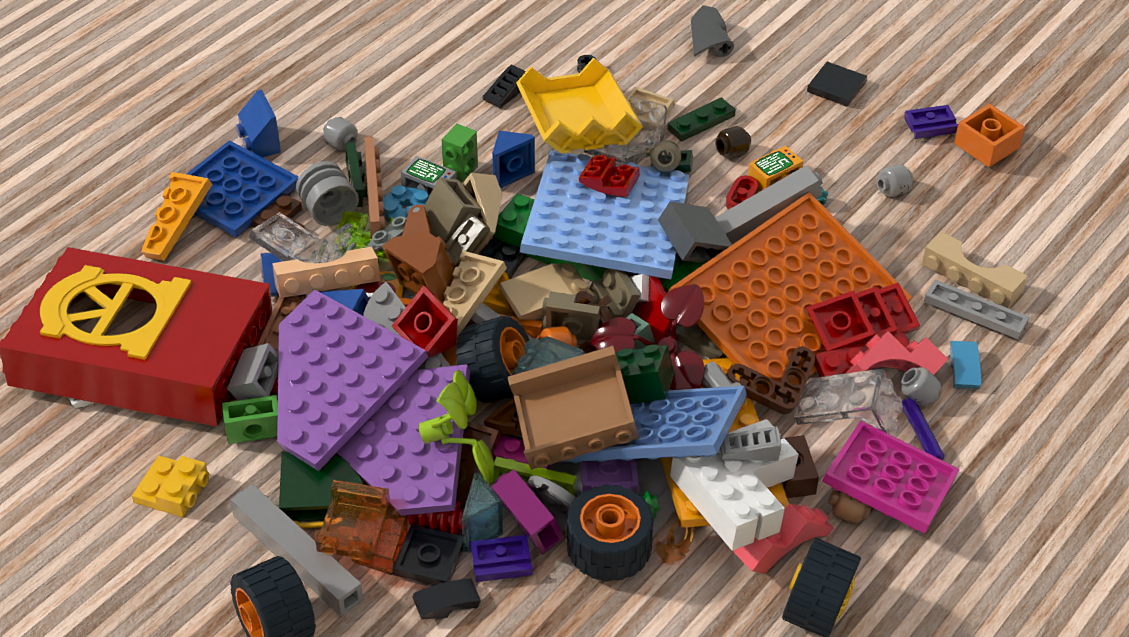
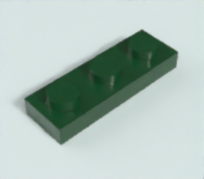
M721 97L668 122L667 130L682 142L734 117L736 109Z
M355 142L346 143L345 153L348 180L358 193L359 202L357 207H363V197H367V184L362 183L364 181V168L359 167L362 165L361 152L356 150Z

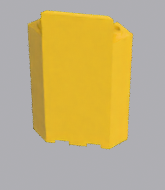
M594 57L578 74L546 78L530 66L516 82L543 140L561 154L571 153V150L599 149L604 148V145L618 144V146L627 145L643 128L611 71Z

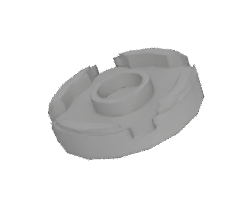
M530 476L526 483L542 503L549 507L551 505L560 506V512L564 514L568 513L571 503L576 499L567 490L540 476Z

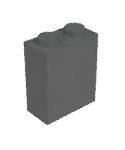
M670 201L658 219L682 261L705 264L732 245L708 207Z

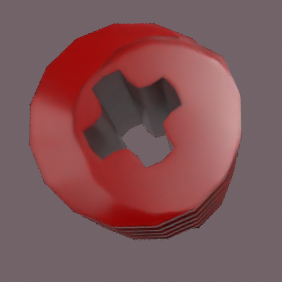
M457 500L455 511L409 515L408 521L410 525H417L419 523L420 526L427 528L430 525L431 529H441V531L448 533L451 531L452 534L461 535L462 533V536H464L471 519V504L468 503L464 510H461V502Z

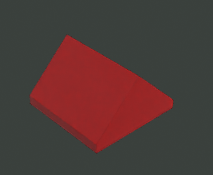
M423 285L392 324V328L402 338L426 350L427 359L456 345L458 319L427 286Z

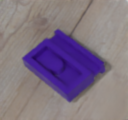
M949 105L906 110L904 114V119L911 132H914L915 139L957 132L958 124Z
M527 535L470 542L476 582L533 575Z

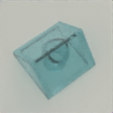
M479 473L474 474L462 516L464 552L468 553L471 552V541L495 539L503 535L502 499Z

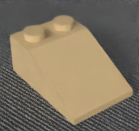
M470 173L462 185L482 208L478 218L490 228L472 252L478 254L496 231L502 193L496 175Z
M568 263L549 264L504 281L498 286L519 320H544L546 313H542L543 300L545 297L549 298L550 291L572 295L585 291L594 298V294L573 264Z

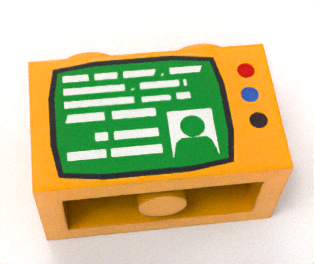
M783 146L749 163L748 176H752L758 181V191L760 192L762 188H767L802 168L804 161L787 146Z

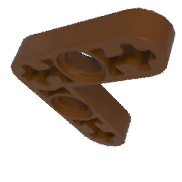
M807 347L796 348L789 357L779 382L742 364L732 365L726 372V375L732 383L738 382L745 386L746 397L780 414H789L799 403L814 365L815 356ZM801 356L804 358V364L801 366V368H798L797 365L799 364ZM735 374L740 375V381L735 379ZM788 375L796 376L799 379L800 385H792L788 381ZM749 379H750V380H752V383H751V384L749 385V387H748L747 384H748ZM755 385H764L768 393L760 394L756 390ZM776 392L775 398H771V395ZM783 397L788 399L787 405L783 403Z

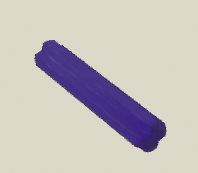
M909 397L906 400H902L901 407L924 451L943 460L945 455L919 406Z

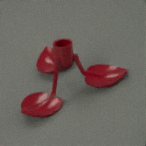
M692 284L672 289L664 296L661 304L662 313L665 318L673 320L671 325L672 336L662 338L658 342V346H668L675 371L670 386L672 390L700 389L705 374V367L701 357L692 351H681L676 342L678 339L677 323L685 328L692 327L700 320L704 310L703 292L699 285ZM624 317L613 318L603 323L596 330L591 340L592 345L598 350L613 346L615 353L626 348L634 350V340H638L647 346L655 345L639 335H634L636 330L634 322Z

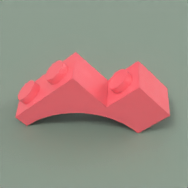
M887 331L881 337L876 334L866 344L869 349L865 353L860 351L850 361L853 366L846 373L854 380L863 372L874 368L888 367L907 372L914 367H924L934 375L948 358L927 337L918 343L914 340L905 348Z
M789 503L784 510L779 533L759 541L755 537L753 543L736 549L734 553L751 571L766 574L790 550L809 539L828 536L834 527L827 521L829 517L821 509H811L804 504L799 506Z

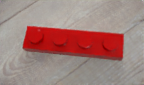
M905 332L893 334L905 348L910 344ZM869 341L815 354L814 366L822 382L848 375L846 372L853 366L850 361L860 351L865 353L869 349L866 346Z

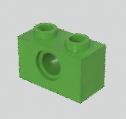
M277 395L222 403L228 444L277 437Z

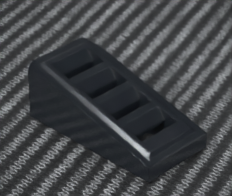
M511 64L483 95V100L498 108L503 107L520 93L516 82L526 71Z

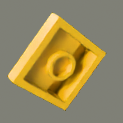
M158 455L133 493V503L184 517L188 509L194 506L201 488H204L209 481L210 474L206 463L185 456H180L177 461Z

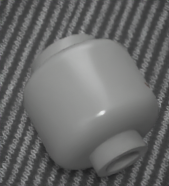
M335 117L325 124L323 129L324 139L335 149L345 151L346 143L355 142L356 144L358 129L345 118Z
M900 164L880 170L877 178V187L886 197L906 194L913 184L911 171Z
M914 367L903 375L901 391L906 397L913 399L918 406L931 405L938 400L941 383L927 368Z

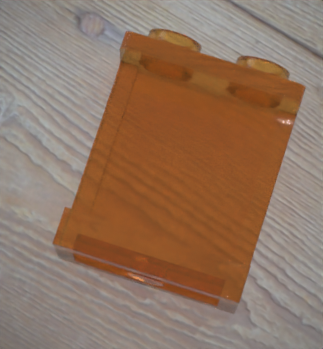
M333 480L330 488L332 497L321 530H316L315 533L316 549L318 552H323L327 555L336 554L348 556L356 560L365 559L373 561L390 509L389 489Z

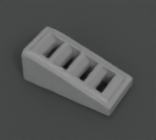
M766 427L727 434L720 447L722 459L778 461L781 451L778 427ZM730 445H735V448L731 449Z

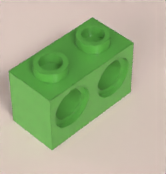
M456 123L441 139L443 166L456 171L457 180L463 183L470 173H473L478 167L477 131Z

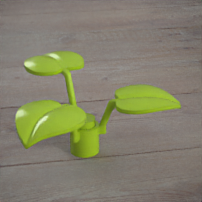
M457 370L453 375V382L445 386L436 400L448 413L420 422L419 432L425 444L441 440L443 445L447 443L472 445L476 464L485 480L486 491H489L494 481L495 467L493 457L483 440L477 441L476 439L449 438V434L453 433L450 420L453 419L461 430L466 429L468 425L467 414L469 416L474 415L477 407L476 397L470 383L462 371Z

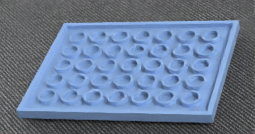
M550 150L523 235L520 252L671 279L676 249L658 222V219L670 201L677 203L685 202L689 175L676 170L661 172L654 166H637L632 162H616L617 167L620 165L639 167L640 177L628 197L614 196L598 192L579 182L581 173L592 157L586 154H561L557 150Z

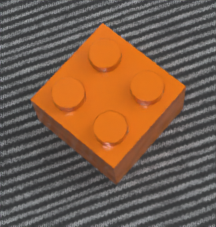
M989 103L958 123L954 144L986 166L991 167L1020 148L1025 126Z

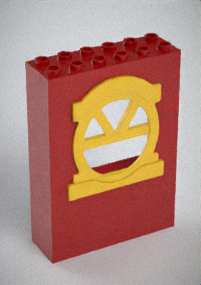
M67 247L63 255L57 259L56 265L51 272L47 273L40 288L36 289L28 305L24 306L17 321L11 325L8 334L0 341V356L7 385L218 426L223 417L222 403L231 402L233 398L227 387L244 349L258 345L272 314L270 284ZM81 292H84L104 308L67 314L70 302ZM106 295L115 296V297L113 298V300H111V299L108 298ZM126 299L157 304L153 318L143 327L126 334L103 336ZM101 317L91 333L84 332L72 324L75 321Z

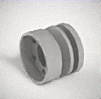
M321 161L306 168L298 177L296 192L318 224L334 226L348 219L356 210L359 202L358 193L337 164L331 161Z

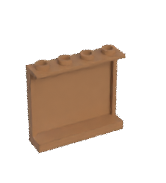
M613 346L508 377L524 441V455L531 470L543 468L563 460H570L587 453L598 452L604 448L625 444L639 438L620 365Z

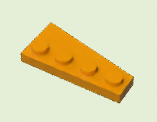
M171 172L169 177L171 181L170 186L165 188L162 195L164 198L162 207L157 208L155 213L157 220L154 225L150 226L141 250L145 257L165 261L213 185L208 178Z

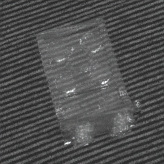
M627 97L626 99L643 128L627 145H604V148L584 149V153L593 155L592 157L605 155L607 158H615L616 165L618 166L650 157L652 148L658 142L663 141L667 107L640 98Z
M279 212L252 229L249 238L274 254L281 261L298 259L306 263H326L337 260L345 255L343 251L352 238L350 233L353 226L347 223L323 241Z
M883 369L838 374L807 380L797 405L794 419L798 425L842 419H860L895 437V433L899 429L898 418L899 414L902 413L903 404L901 398L897 397L891 379L887 378Z

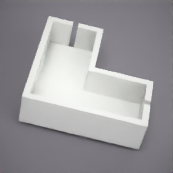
M765 419L727 434L774 426ZM783 438L781 439V451L778 461L723 460L720 449L717 455L702 457L700 455L686 456L684 458L673 457L670 477L733 551L753 543L755 537L759 541L780 532L785 508L769 491L768 487L794 477L798 453ZM730 445L731 449H734L735 445Z

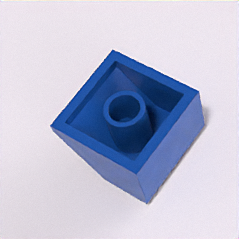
M262 89L257 90L238 113L239 124H236L238 136L240 138L243 137L245 149L263 158L281 153L276 116Z

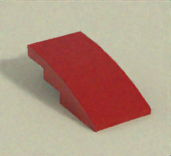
M899 282L881 289L875 286L859 293H855L853 290L806 307L807 313L826 351L869 341L876 334L881 337L887 331L892 335L901 332L907 334L920 328V324Z

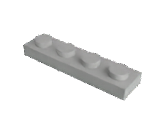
M934 280L924 297L925 303L1018 340L1029 321V316L938 280Z

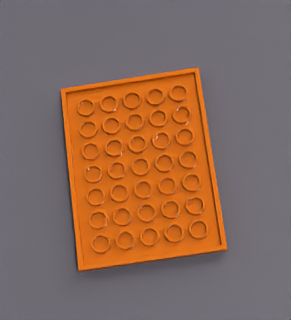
M808 192L670 287L669 291L681 286L699 285L704 295V310L696 324L734 364L745 365L779 382L787 361L796 348L807 347L814 355L826 352L807 313L806 307L853 290L855 293H859L875 286L881 289L898 282ZM901 286L909 302L912 296ZM801 356L799 364L797 365L798 368H801V366L804 364V358ZM814 365L812 367L809 378L817 373V370ZM788 375V381L792 385H800L799 379L796 376ZM755 385L761 394L768 393L764 385ZM776 392L771 395V398H775Z

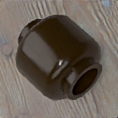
M740 126L724 129L717 136L715 141L716 149L720 155L727 159L743 156L750 149L751 136Z

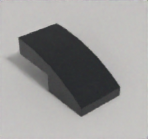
M471 578L433 585L415 592L412 596L421 620L448 618L451 610L477 608L481 602Z

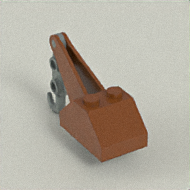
M417 204L409 209L406 218L402 216L397 217L385 229L374 233L371 242L366 247H372L374 252L378 250L385 252L401 285L414 294H417L423 285L427 286L444 303L446 288L451 286L454 279L452 274L455 264L445 251L447 246L442 238L433 236L429 216L424 205ZM356 243L349 245L346 252L353 250L356 247Z

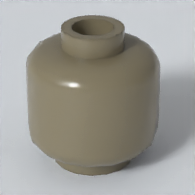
M670 140L658 142L650 153L651 163L661 172L674 170L681 161L679 146Z

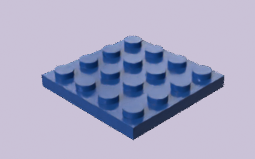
M230 140L187 173V175L208 178L213 184L194 215L234 237H237L251 226L252 220L279 197L292 192L296 188L299 177Z

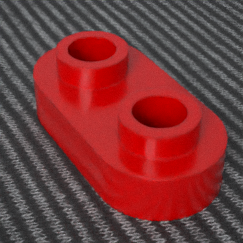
M744 175L738 177L727 194L726 208L729 210L757 194L758 181L752 176Z

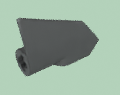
M702 5L691 18L694 57L709 48H713L720 57L729 55L734 49V44L726 33V25L722 16L716 8Z

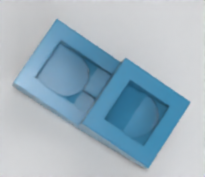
M951 341L950 362L951 367H953V388L980 389L982 385L981 367L977 342Z

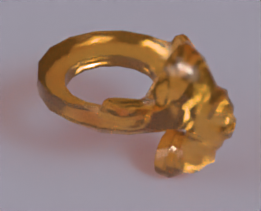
M678 519L669 530L666 545L659 541L656 542V552L664 563L672 564L686 557L685 554L690 551L688 548L692 543L695 527H685L683 540L679 544H675L674 534L681 522Z

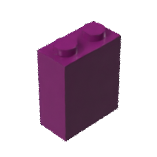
M514 469L509 473L502 474L495 484L491 486L503 508L542 555L565 538L555 518Z

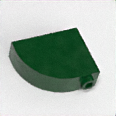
M284 451L281 452L279 509L290 519L298 522L336 521L337 517L346 511H356L357 520L366 519L363 483L359 474L350 466V463L337 455H333L317 471L289 452Z

